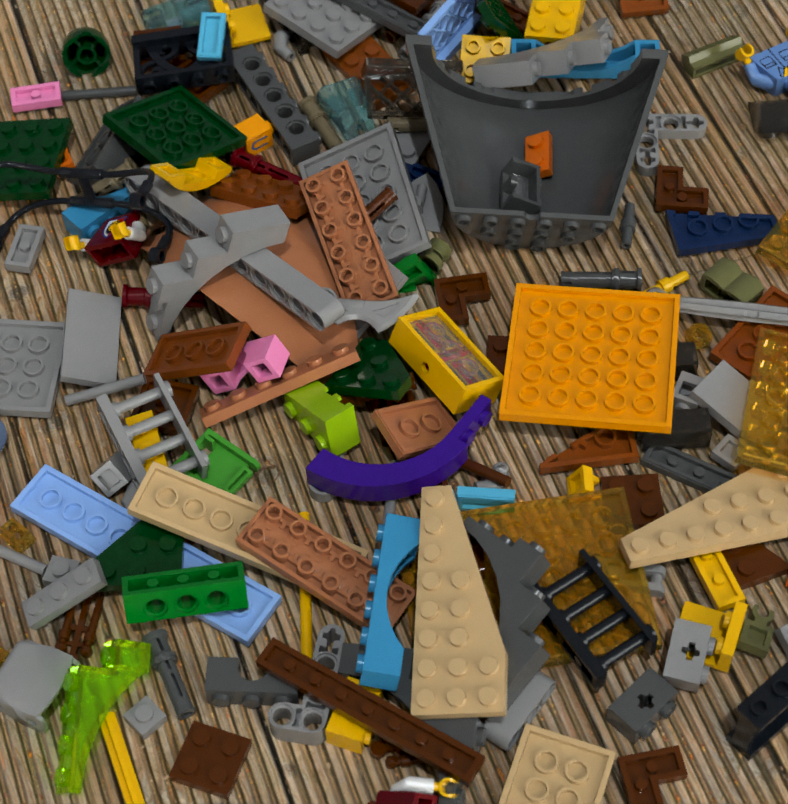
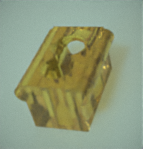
M14 517L0 527L2 533L0 537L19 553L26 551L37 540ZM15 532L19 533L20 539L16 538Z

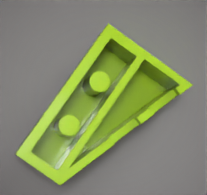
M315 380L285 393V404H283L286 414L289 418H295L298 421L305 435L310 434L313 437L320 451L324 448L339 456L361 443L354 405L350 402L345 405L340 402L342 400L341 396L337 393L332 396L328 394V387L320 381Z

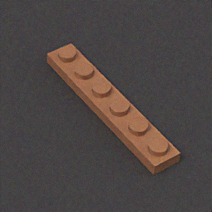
M353 343L339 344L327 354H317L311 356L306 360V363L297 367L293 365L284 368L279 378L260 383L256 381L255 385L249 388H238L232 391L224 399L208 401L204 404L203 408L199 409L201 419L206 428L361 360Z

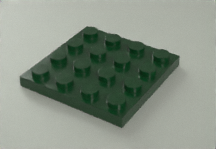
M181 85L103 114L102 123L152 164L168 162L177 169L191 168L196 166L198 158L219 157L246 146L247 136Z
M71 118L1 121L0 161L22 162L59 169L74 125ZM0 168V201L50 199L57 175L18 168Z

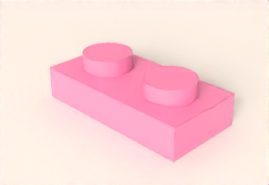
M59 81L10 88L13 113L63 106Z

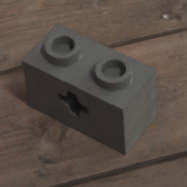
M649 667L608 707L606 721L634 745L641 737L645 740L653 733L657 726L655 723L662 717L667 719L677 708L675 702L678 691Z

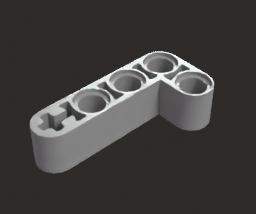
M328 624L320 629L313 654V660L327 668L333 669L332 671L338 673L343 643H346L345 632L340 626ZM333 642L332 652H329L328 646ZM304 694L302 705L278 702L268 712L270 731L276 739L281 741L317 746L326 740L325 729L333 710L313 700V698ZM281 718H287L290 720L287 724L284 725L276 723ZM311 723H317L321 725L318 729L310 730L306 728Z

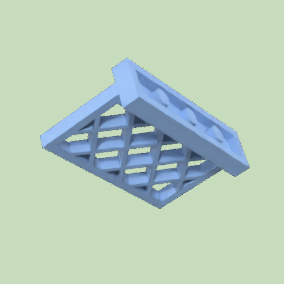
M447 0L417 33V35L432 36L436 59L441 60L445 65L461 48L462 34L472 35L482 24L480 20L481 15L475 13L476 0Z

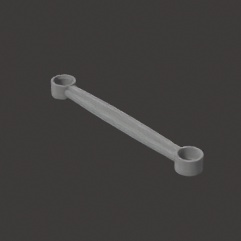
M652 287L646 291L667 293L665 290L659 287ZM680 296V313L788 326V307Z

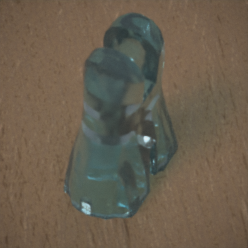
M168 0L145 9L142 12V16L147 29L181 25V28L200 25L201 13L212 12L208 0Z
M354 76L321 87L316 96L319 104L328 113V116L336 124L346 141L359 136L357 130H362L364 134L376 128L360 79Z

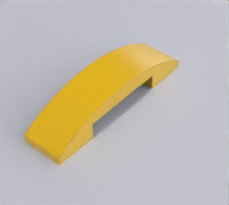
M217 157L198 158L196 166L191 168L177 169L168 162L151 164L150 169L154 171L156 176L176 189L191 192L216 184L229 175L233 167Z

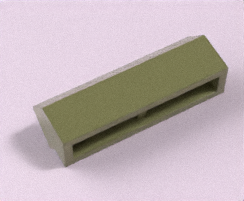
M731 35L682 54L684 70L691 79H695L738 62L735 58V52L740 47L743 49L744 45L742 44L741 36Z

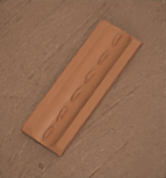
M348 161L340 162L299 181L341 298L382 301L399 297L398 289Z
M270 496L238 535L235 542L240 548L359 626L368 627L369 619L363 617L366 600L372 601L373 593L368 592L370 575H376L377 567H372V561ZM397 577L387 592V611L392 628L413 601L417 591Z

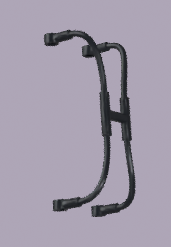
M0 161V168H18L59 175L61 178H78L84 197L71 196L70 198L40 200L19 209L0 226V251L3 247V240L10 231V226L19 217L33 209L56 204L109 209L120 207L147 213L165 224L166 234L162 236L156 247H152L149 250L148 254L150 263H164L165 252L172 242L173 226L165 215L146 206V197L152 189L155 179L153 170L138 168L104 171L103 169L60 167L57 169L22 162ZM148 175L147 180L143 181L137 192L130 194L129 202L116 201L113 198L96 197L89 180Z

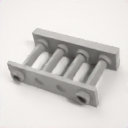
M159 372L153 374V389L119 403L115 401L110 402L107 394L96 397L97 412L137 490L147 473L143 466L145 460L183 444L190 458L169 466V468L181 473L196 468L201 479L207 477V466L210 465L209 458L204 449L199 450L171 397L173 396V390L167 380L163 381ZM160 398L166 410L165 412L129 427L127 424L122 425L119 419L122 413ZM172 421L178 433L177 435L142 450L139 448L134 449L131 443L134 436Z

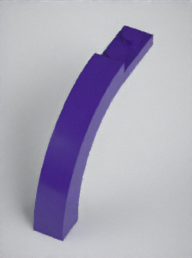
M481 394L441 442L425 453L405 461L389 464L358 463L336 456L323 448L306 467L307 483L331 495L359 501L395 500L421 493L422 487L438 485L455 473L468 459V446L474 441L476 432L481 426L485 427L491 420V399Z

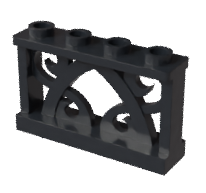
M228 21L226 23L224 40L226 53L223 52L222 58L225 62L222 63L196 60L187 68H179L168 63L178 53L189 52L194 56L197 55L200 25L131 36L135 83L138 94L140 96L157 94L180 85L185 89L235 82L233 43ZM142 59H151V61H148L142 65ZM154 67L149 74H145L148 69Z
M788 662L737 707L736 711L740 716L736 727L727 734L726 740L748 761L788 726Z

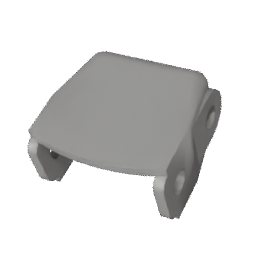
M27 639L18 641L0 667V712L11 716L24 726L37 732L45 733L48 725L41 714L56 698L68 675L76 678L82 675L83 670L80 662L72 655L54 647L38 644Z

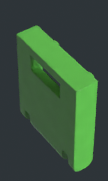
M208 428L195 441L199 450L207 448L211 451L208 455L210 465L207 466V477L201 479L196 468L184 474L235 495L253 477V471L257 472L261 465L249 454ZM187 450L172 465L190 458Z

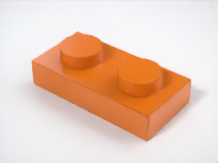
M549 130L525 137V161L540 166V178L553 175V140Z

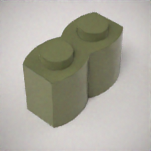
M722 257L702 274L699 285L703 292L712 299L756 303L762 297L764 286L757 277L743 272L736 262Z

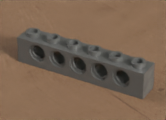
M253 44L234 50L235 82L255 112L264 121L268 120L274 130L272 136L292 166L295 167L298 163L320 154L319 145L322 144L319 133L316 130H312L308 117L305 114H301L296 100L289 97L284 83H279L274 69L266 64L263 53L261 51L258 52Z

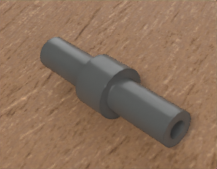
M633 203L625 204L624 218L620 222V232L622 233L621 247L623 249L631 248L632 235L636 231V220L634 219L635 205Z

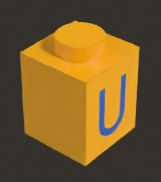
M258 113L234 125L236 129L247 136L246 146H243L245 151L256 155L273 146V127L268 120L264 121Z

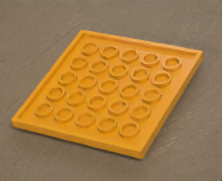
M516 283L499 407V420L671 434L681 294Z

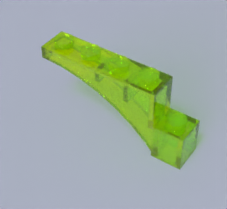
M124 639L111 640L104 643L100 653L102 668L86 665L68 668L63 680V689L66 691L65 702L60 711V720L63 724L62 735L57 743V752L60 756L59 767L54 775V784L57 787L56 795L70 796L81 794L85 766L98 729L120 695L139 676L149 674L151 643Z

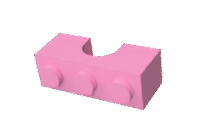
M275 334L246 342L232 371L200 375V377L214 394L237 389L240 380L249 372L258 383L281 377L290 353Z

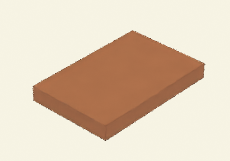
M437 396L375 409L370 415L398 460L415 457L430 450L441 442L457 424L444 403Z

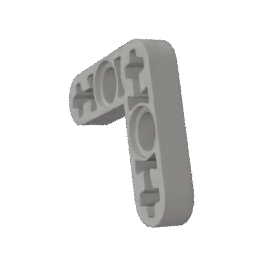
M649 113L646 122L648 132H643L640 143L649 142L653 146L644 148L639 143L635 155V169L637 173L646 177L657 173V166L659 165L658 139H700L704 137L707 128L706 118L698 114ZM670 123L674 124L677 128L667 129L664 125ZM645 157H649V165H646L644 162Z

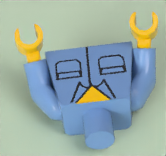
M787 27V29H786V31H785V34H786L787 37H788V27ZM788 41L753 55L754 48L749 43H746L743 49L740 47L736 50L735 58L738 61L744 62L743 68L752 86L763 89L772 96H778L788 91Z

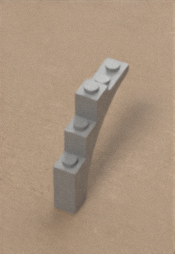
M609 17L599 18L586 29L554 43L517 53L480 58L472 66L474 80L489 88L533 85L541 76L569 74L577 65L604 63L612 52L611 42L614 39L613 25H610Z
M276 204L221 214L218 226L215 229V235L186 240L179 261L151 266L149 276L146 279V289L149 294H152L149 313L146 316V324L157 340H160L162 334L170 333L174 321L185 304L213 276L246 255L285 242L291 222L280 206Z

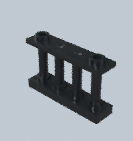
M583 548L579 551V567L548 587H540L538 583L534 587L546 596L543 601L551 609L542 620V623L593 689L597 691L606 685L607 667L640 646H643L650 656L656 652L658 637L654 628L641 620L603 573L598 559L593 555L590 556ZM588 577L597 590L567 609L558 610L553 603V597ZM604 599L615 611V613L583 633H576L570 625L571 620ZM624 622L634 636L603 656H594L589 649V643Z

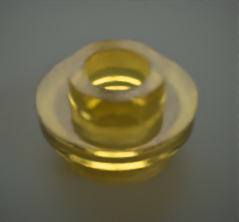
M695 323L686 330L685 341L692 348L704 349L712 342V332L703 323Z

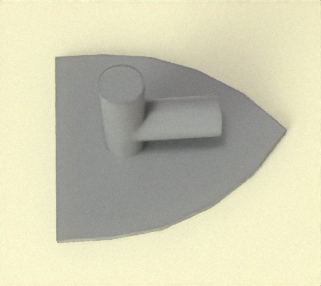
M426 173L412 182V186L427 231L440 233L444 214L442 195L436 182L429 173Z

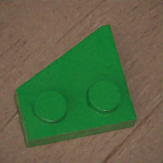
M416 253L404 257L401 261L394 264L396 268L409 278L398 291L399 294L416 291L415 285L430 282L431 286L434 287L433 279H438L436 274Z

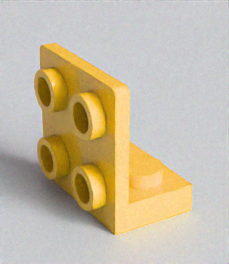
M212 0L213 12L226 13L233 48L271 39V33L260 4L230 10L228 3H223V0Z
M462 34L459 74L465 77L466 84H472L475 81L472 66L480 58L511 53V37Z
M689 601L684 603L680 619L712 626L710 637H715L716 641L713 655H706L705 666L728 673L748 604L736 601L733 612L727 610L725 613ZM687 652L686 660L692 661L693 653Z

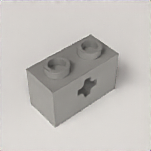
M680 618L675 619L662 676L674 688L698 693L699 685H706L710 667L705 666L704 662L706 655H713L716 641L715 637H710L712 626ZM687 652L693 653L692 661L686 660Z

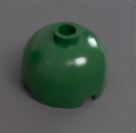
M90 27L76 28L64 39L62 46L63 63L71 73L79 77L92 73L91 77H95L104 72L109 66L111 56L109 42L103 33L97 29Z

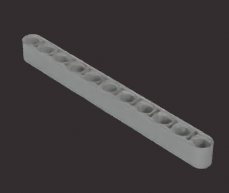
M144 165L141 168L150 169V165ZM148 175L127 176L124 179L125 186L130 194L137 192L143 181L147 180ZM155 175L153 187L146 197V206L165 215L172 225L191 239L215 235L220 215L188 192L176 189ZM267 248L246 255L229 265L319 331L325 330L345 313L342 304L336 297Z

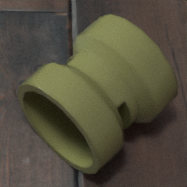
M432 238L430 240L432 247L422 251L419 257L435 274H438L443 267V262H447L452 255V249L444 240Z

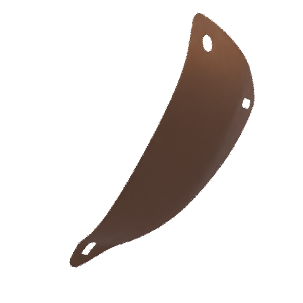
M210 193L198 198L199 201L219 215L254 209L249 206L212 197ZM310 211L297 219L288 218L291 223L285 242L266 248L322 288L332 289L341 298ZM159 220L146 228L147 237L141 249L149 253L152 247L157 246L162 236L166 234V230L158 235H152V233L158 228L165 226L162 221ZM172 225V242L165 252L164 263L179 261L186 240L191 239L174 225ZM227 266L213 276L199 289L240 322L246 321L252 328L251 330L261 338L275 334L289 351L288 359L297 366L306 363V360L311 356L317 354L324 355L331 352L339 344L353 343L355 348L358 345L355 320H349L340 325L333 323L325 330L319 331L230 266ZM333 373L317 380L325 384Z

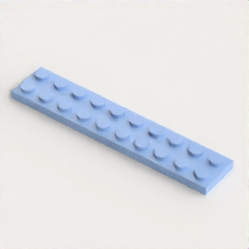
M47 464L39 470L10 504L12 512L94 558L141 520L127 514L126 508ZM185 542L183 569L222 563ZM245 576L248 608L193 616L249 647L281 604L282 596Z

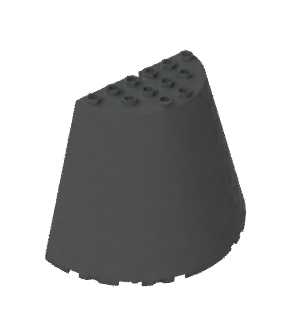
M406 34V52L452 221L460 230L479 240L502 245L508 250L530 248L532 251L541 252L545 251L546 248L562 247L588 241L605 233L614 222L668 58V50L642 48L639 56L631 64V69L617 74V80L613 83L611 79H607L593 84L592 90L583 93L582 88H576L569 92H526L497 87L489 88L476 81L472 82V86L466 84L464 76L452 69H449L447 72L445 64L441 60L436 59L432 36ZM549 130L553 140V175L542 178L540 188L542 205L540 210L533 215L526 214L524 211L500 210L501 170L512 157L525 161V137ZM518 183L514 193L522 196V184Z

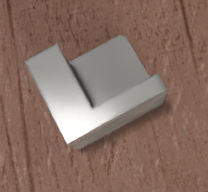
M118 451L103 461L89 476L108 498L131 480Z

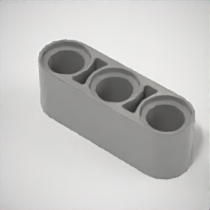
M538 671L509 707L507 716L488 717L483 725L487 730V740L506 752L510 751L521 737L525 724H530L547 702L557 682L541 671Z

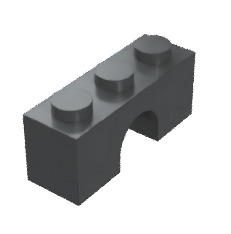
M208 657L204 688L207 704H213L217 707H227L230 704H236L248 708H258L261 705L273 706L278 702L299 704L300 691L271 674L266 673L265 676L258 680H247L241 676L239 658Z

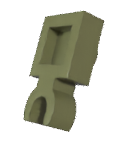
M755 604L749 614V619L745 618L742 624L736 648L765 659L775 630L769 627L775 614L774 611L770 610L767 617H762L758 614L759 605Z

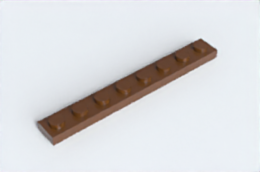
M274 637L255 661L258 668L467 787L470 786L485 762V756Z

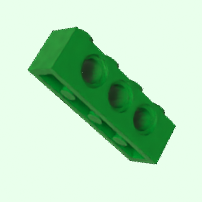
M243 561L122 577V597L127 624L248 608Z

